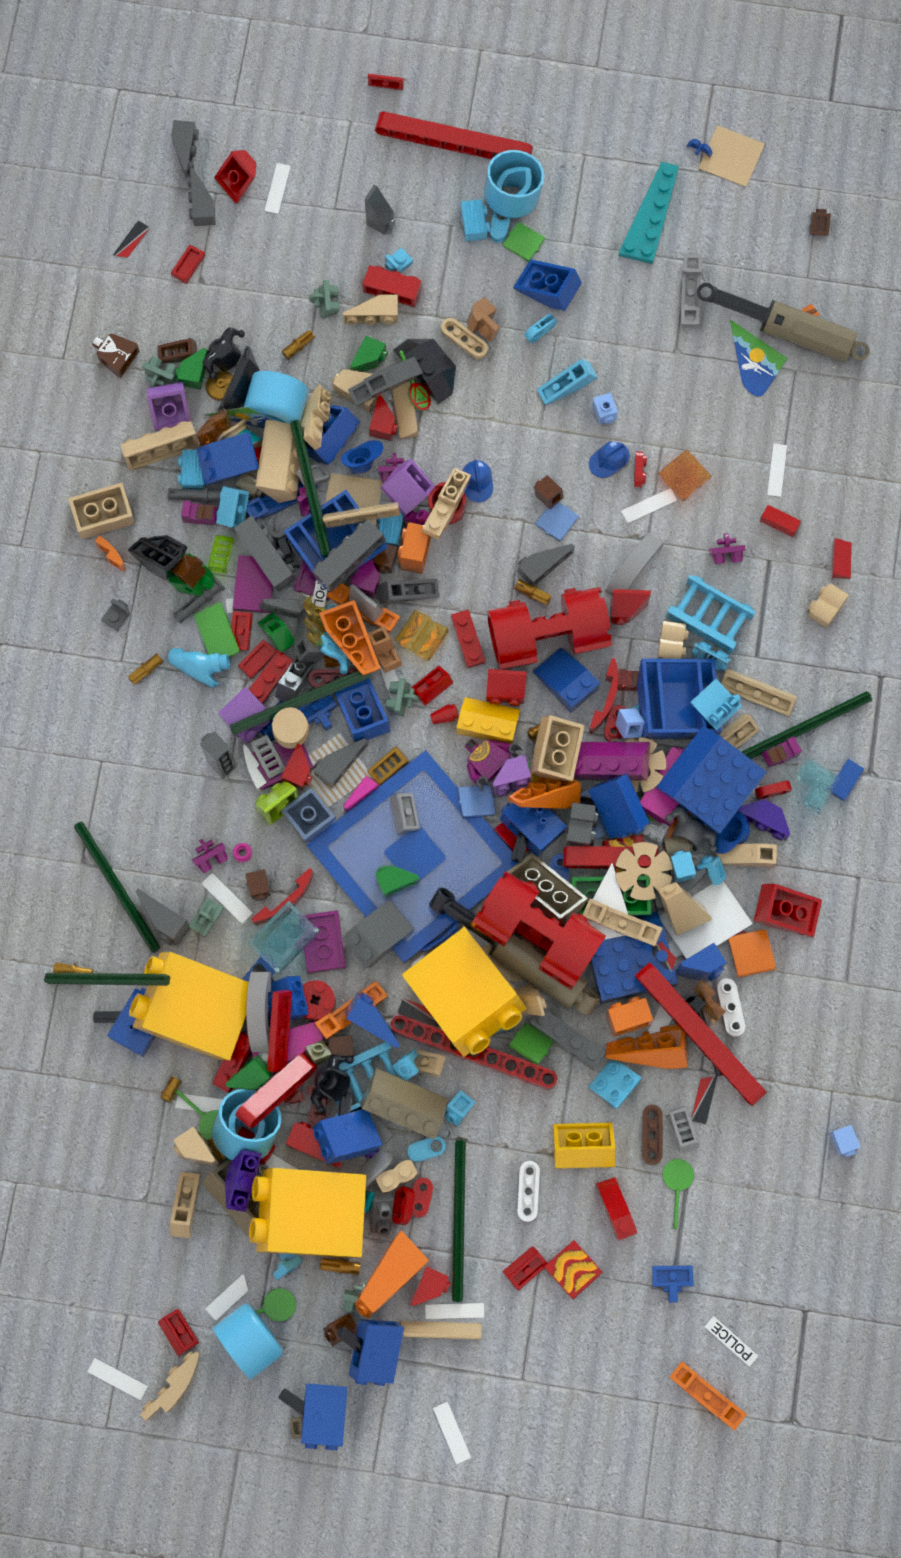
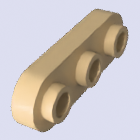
M447 318L442 322V334L475 359H482L487 355V343L456 319ZM448 328H453L454 330H453V331H448L447 329H448ZM463 338H466V339H467L466 342H463V341H461V340H462ZM477 349L482 350L480 353L476 352Z

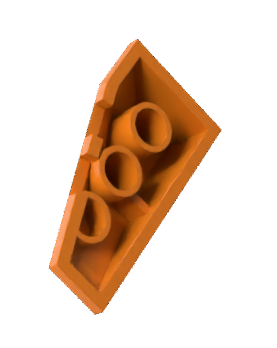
M355 600L319 612L325 631L363 676L381 670Z
M538 776L536 782H529L527 788H520L510 795L508 800L519 807L572 808V803L580 804L581 783L575 779L573 781H565Z
M678 1025L660 1027L659 1032L649 1034L647 1031L643 1032L641 1037L634 1039L626 1037L609 1042L606 1045V1059L665 1069L688 1067L687 1035Z

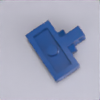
M328 695L302 706L298 710L304 714L308 724L315 722L316 725L321 723L327 731L332 728V724L328 719L331 716L329 712L335 709L337 704L332 696Z
M693 1265L652 1266V1287H664V1292H668L669 1303L678 1302V1292H682V1287L694 1286Z

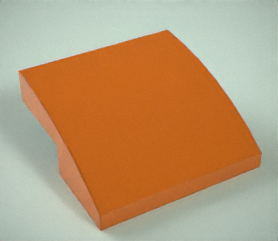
M766 929L735 935L728 939L738 978L776 970Z

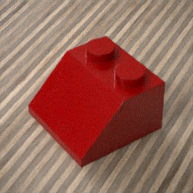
M488 669L486 701L496 705L509 703L510 706H520V704H524L527 672Z

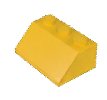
M465 697L458 719L456 734L513 744L521 709L490 704V702Z
M613 1123L553 1124L555 1168L615 1167L616 1148Z

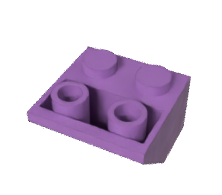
M410 458L398 465L380 488L393 503L398 502L399 510L405 516L429 495L435 485Z
M525 755L505 761L493 782V796L503 797L508 795L510 791L528 787V783L531 782V774Z

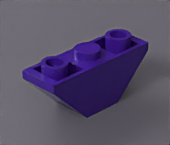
M763 799L743 805L737 811L744 814L747 823L754 824L756 829L762 832L766 830L772 834V837L780 841L788 839L790 831L781 807Z
M242 1149L230 1163L225 1180L227 1209L246 1212L252 1192L253 1180L256 1177L262 1153Z

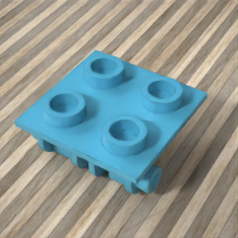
M705 641L695 643L694 646L696 647H694L691 653L697 659H704L707 653L706 659L709 658L710 654L713 655L712 659L717 658L715 660L716 669L724 672L728 667L727 664L732 660L728 658V653L722 650L715 651L711 649L712 645Z
M717 679L690 702L715 730H718L742 707L740 704L741 697L737 694L731 695Z
M610 1059L588 1088L609 1102L614 1109H618L628 1095L631 1094L635 1086L639 1084L642 1077L621 1062Z

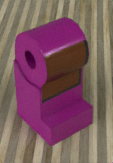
M184 500L181 513L183 523L215 525L218 508L212 505L195 504Z
M793 736L787 739V741L767 749L762 753V756L768 768L798 757L802 751Z

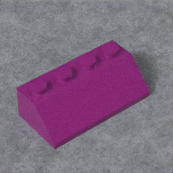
M581 742L573 779L610 780L628 774L630 780H647L650 742Z

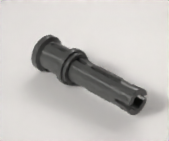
M205 487L203 490L168 488L169 493H167L168 500L203 501L205 504L220 502L222 487L220 489Z
M215 576L213 577L214 586L211 589L205 588L201 595L192 598L173 614L180 623L205 602L212 601L218 592L225 590V587Z

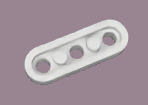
M725 978L716 987L725 1031L729 1036L739 1037L745 1031V1022L737 986L733 980ZM724 985H729L730 991H725ZM733 1004L735 1009L729 1010L728 1005ZM733 1023L739 1025L738 1030L732 1028Z
M533 1161L524 1162L519 1171L517 1214L524 1222L534 1220L538 1212L540 1169L537 1163ZM527 1168L533 1169L532 1175L526 1174ZM526 1188H530L532 1190L531 1195L525 1194L524 1191ZM525 1208H529L531 1210V1214L526 1216L523 1213V1210Z

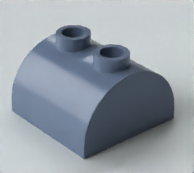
M312 787L281 810L305 842L316 838L336 819L335 815Z

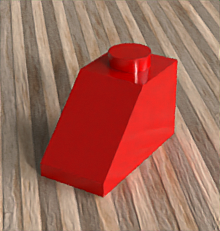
M378 396L369 427V435L391 441L392 436H396L398 425L395 423V416L383 397Z
M297 743L281 779L282 782L286 781L303 791L305 786L308 787L313 776H310V767L302 746Z
M426 1267L410 1305L417 1306L440 1297L442 1292L447 1293L451 1283L447 1281L449 1276Z

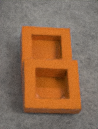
M98 535L95 543L99 549L107 553L108 563L124 572L126 568L118 552L108 541Z

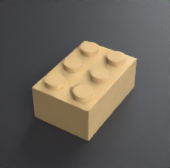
M123 483L68 498L81 540L135 524Z

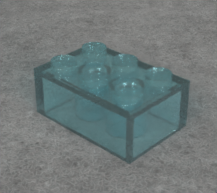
M288 901L248 944L273 970L281 973L321 931L293 903Z

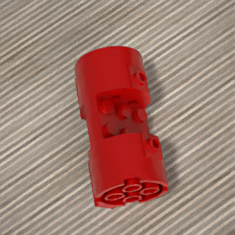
M600 587L578 591L575 588L564 590L565 593L561 595L562 612L553 614L549 619H545V616L534 618L531 622L528 608L525 602L520 603V600L510 601L506 607L488 610V627L499 670L537 663L535 641L566 634L573 655L611 647V634H607V631L611 628L604 597L599 596V593H601Z
M505 871L503 878L500 877L484 901L481 911L477 913L471 926L505 947L513 934L517 932L548 952L538 969L572 990L606 935L592 927L587 922L588 919L582 914L577 915L573 913L564 927H561V923L556 919L545 917L543 915L544 912L539 908H531L540 893L538 887L529 881L525 882L523 880L522 882Z

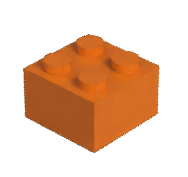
M408 522L407 528H403L402 546H399L397 555L398 563H401V570L423 574L431 536L422 533L424 525Z
M640 996L629 999V1002L624 1005L621 1002L613 1004L606 1013L613 1037L648 1027L653 1022L646 998L641 999Z

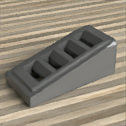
M263 599L259 604V609L292 618H298L301 614L299 599Z

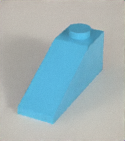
M580 359L537 390L544 404L548 405L584 388L598 377L590 362Z

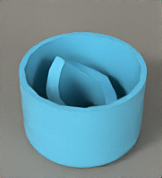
M508 150L497 154L490 161L484 185V198L487 205L495 213L508 218H519L530 214L538 205L544 181L542 165L534 156L524 151ZM515 186L520 191L513 195L502 191V188Z
M257 371L252 375L244 407H249L274 421L289 424L295 420L301 422L309 389L304 383L289 375L274 371Z
M235 1090L225 1096L220 1104L212 1127V1139L220 1153L231 1160L242 1149L262 1153V1159L269 1153L281 1125V1112L278 1106L254 1128L250 1129L255 1134L253 1139L243 1138L235 1132V1127L238 1126L248 1128L235 1116V1113L258 1090Z
M248 1303L239 1306L213 1327L216 1336L250 1380L283 1355V1348L256 1310Z

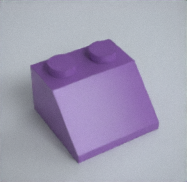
M183 382L147 388V398L155 431L165 427H174L180 422L191 421Z
M245 687L218 714L230 729L231 724L266 710V708ZM271 720L235 736L247 744Z

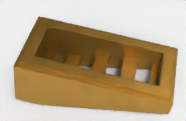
M395 746L367 772L380 786L410 761ZM395 754L401 760L400 763H398L397 760L393 757ZM389 759L395 765L394 768H392L391 765L387 762ZM382 764H384L387 767V769L389 770L388 773H386L385 770L381 767ZM376 769L382 773V778L375 772Z

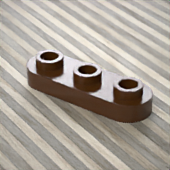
M648 1105L642 1112V1158L646 1164L656 1165L663 1156V1114L657 1105ZM649 1112L655 1113L654 1119L649 1118ZM649 1132L655 1133L654 1139L649 1138ZM649 1152H654L656 1157L650 1159L648 1156Z

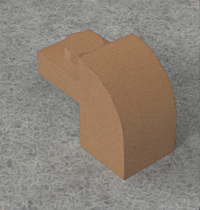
M485 297L474 304L467 319V325L472 333L478 330L482 336L491 342L496 338L500 327L492 320L497 309Z
M384 626L367 633L378 663L385 673L402 666L401 660Z

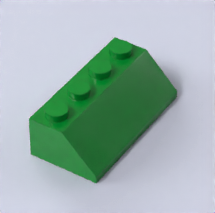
M638 876V886L641 888L648 887L650 885L649 876ZM572 877L571 885L585 895L589 901V899L594 898L604 877ZM634 885L625 892L620 888L628 915H651V900H638L630 897ZM588 901L586 902V904L584 905L579 914L583 915Z

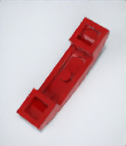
M611 658L605 681L612 682L603 712L597 710L594 712L589 728V733L591 734L603 724L614 704L618 687V668L614 658Z
M309 868L295 880L299 888L275 909L270 911L265 906L251 918L252 922L255 925L268 923L291 910L308 890L314 875L313 870Z

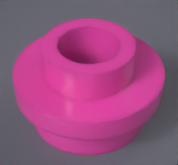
M246 843L237 844L233 849V856L238 862H247L252 857V849ZM245 850L246 855L240 856L239 852Z

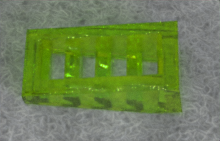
M215 535L207 566L210 571L227 574L234 538ZM219 540L229 542L228 545L218 544ZM217 547L227 549V551L217 550ZM216 554L225 555V558L217 557ZM214 561H222L223 564L214 563Z

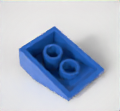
M530 259L513 288L550 308L565 311L582 282L574 268Z
M250 432L216 441L196 449L205 485L223 483L259 469Z
M562 648L558 649L533 671L534 675L570 713L593 695L600 686V682L590 671Z
M370 678L334 693L354 743L363 738L370 740L391 732L388 718Z
M356 993L345 1011L346 1019L394 1047L399 1048L400 1044L397 1037L374 1004L373 998L366 993L361 995Z

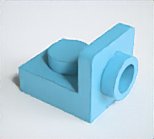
M402 248L391 256L388 254L385 256L384 265L391 272L398 271L402 273L413 264V259Z
M709 855L700 859L701 861L696 866L697 870L707 868L708 877L712 880L713 885L721 884L727 876L720 857Z
M415 1049L399 1058L392 1065L399 1077L404 1080H408L419 1072L414 1061L419 1054Z
M460 1090L447 1105L444 1117L448 1122L458 1126L476 1102Z
M280 1254L279 1257L282 1262L277 1265L279 1269L273 1275L276 1280L281 1279L303 1262L299 1255Z

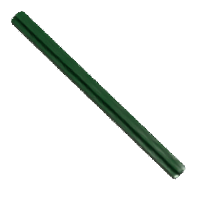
M299 420L290 422L320 554L323 558H326L331 551L323 522L306 443L303 439L302 426Z
M355 671L230 725V730L233 735L239 734L274 719L275 715L284 708L292 707L298 709L371 678L372 674L363 676L359 671Z
M866 691L742 751V753L750 759L757 757L767 749L777 746L793 736L796 738L872 701V696L870 692Z
M82 821L74 825L76 832L152 953L157 952L160 949L157 940Z
M46 973L44 982L48 984L167 986L170 984L171 978L167 974Z
M464 1140L455 1141L453 1302L463 1301L466 1142Z

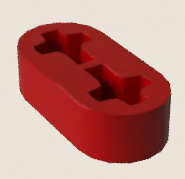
M790 781L777 782L755 789L757 800L792 791Z
M400 1186L395 1193L392 1221L395 1224L404 1226L411 1220L415 1193L410 1187Z

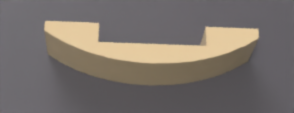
M589 899L583 916L590 921L652 946H656L663 929L593 899Z

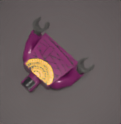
M470 739L464 746L471 753L467 758L468 764L466 766L469 778L478 785L480 791H484L482 786H490V782L500 772L505 761L511 759L510 754L518 757L516 751H522L523 749L518 743L510 744L503 741H489L485 739L478 745L473 739Z

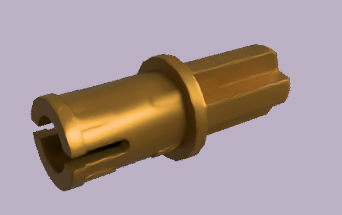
M307 330L297 339L294 338L290 345L281 350V353L289 360L297 352L303 351V347L315 338L314 334Z
M521 579L517 581L519 585L516 584L514 590L529 596V599L533 598L545 605L550 602L552 596L538 589L536 585L532 586Z
M155 653L144 664L141 663V666L132 672L128 678L135 685L148 674L151 675V672L164 662Z
M56 962L53 972L93 973V969L79 967L77 964L69 965Z
M322 1258L320 1269L339 1272V1275L344 1273L359 1276L361 1263L343 1261V1259Z

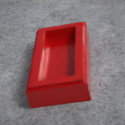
M189 244L172 270L171 276L187 284L206 256L205 252Z
M263 639L238 665V668L252 680L269 663L277 651Z

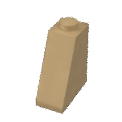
M343 369L332 380L333 391L355 404L348 389L363 382V379L373 374ZM378 396L358 407L370 414L376 406Z
M676 882L658 890L669 924L676 935H680L712 920L705 907Z

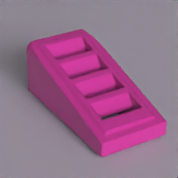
M364 777L343 805L344 811H350L378 788V784L369 777Z

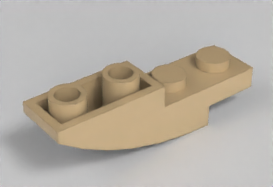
M320 384L316 386L311 394L300 422L304 435L303 439L314 450L321 447L323 423L329 420L331 395Z
M456 468L453 469L438 496V501L422 528V533L435 539H440L460 503L471 478L470 474Z
M190 1351L183 1358L184 1363L179 1368L176 1365L167 1373L169 1377L166 1381L170 1384V1387L165 1386L157 1393L159 1397L154 1402L150 1400L142 1407L143 1412L140 1416L145 1421H148L161 1408L168 1413L183 1397L197 1371L201 1357L199 1351L195 1353Z

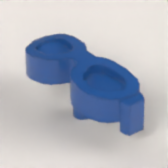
M697 139L690 140L686 147L690 146L697 149L696 155L702 151L710 158L713 154L709 145L706 143L702 144Z

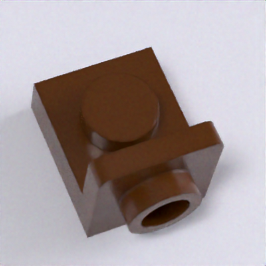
M816 209V212H811L810 234L828 236L831 213H826V209Z
M350 1313L323 1328L325 1338L332 1346L342 1341L337 1337V1330L344 1326L352 1333H357V1326Z

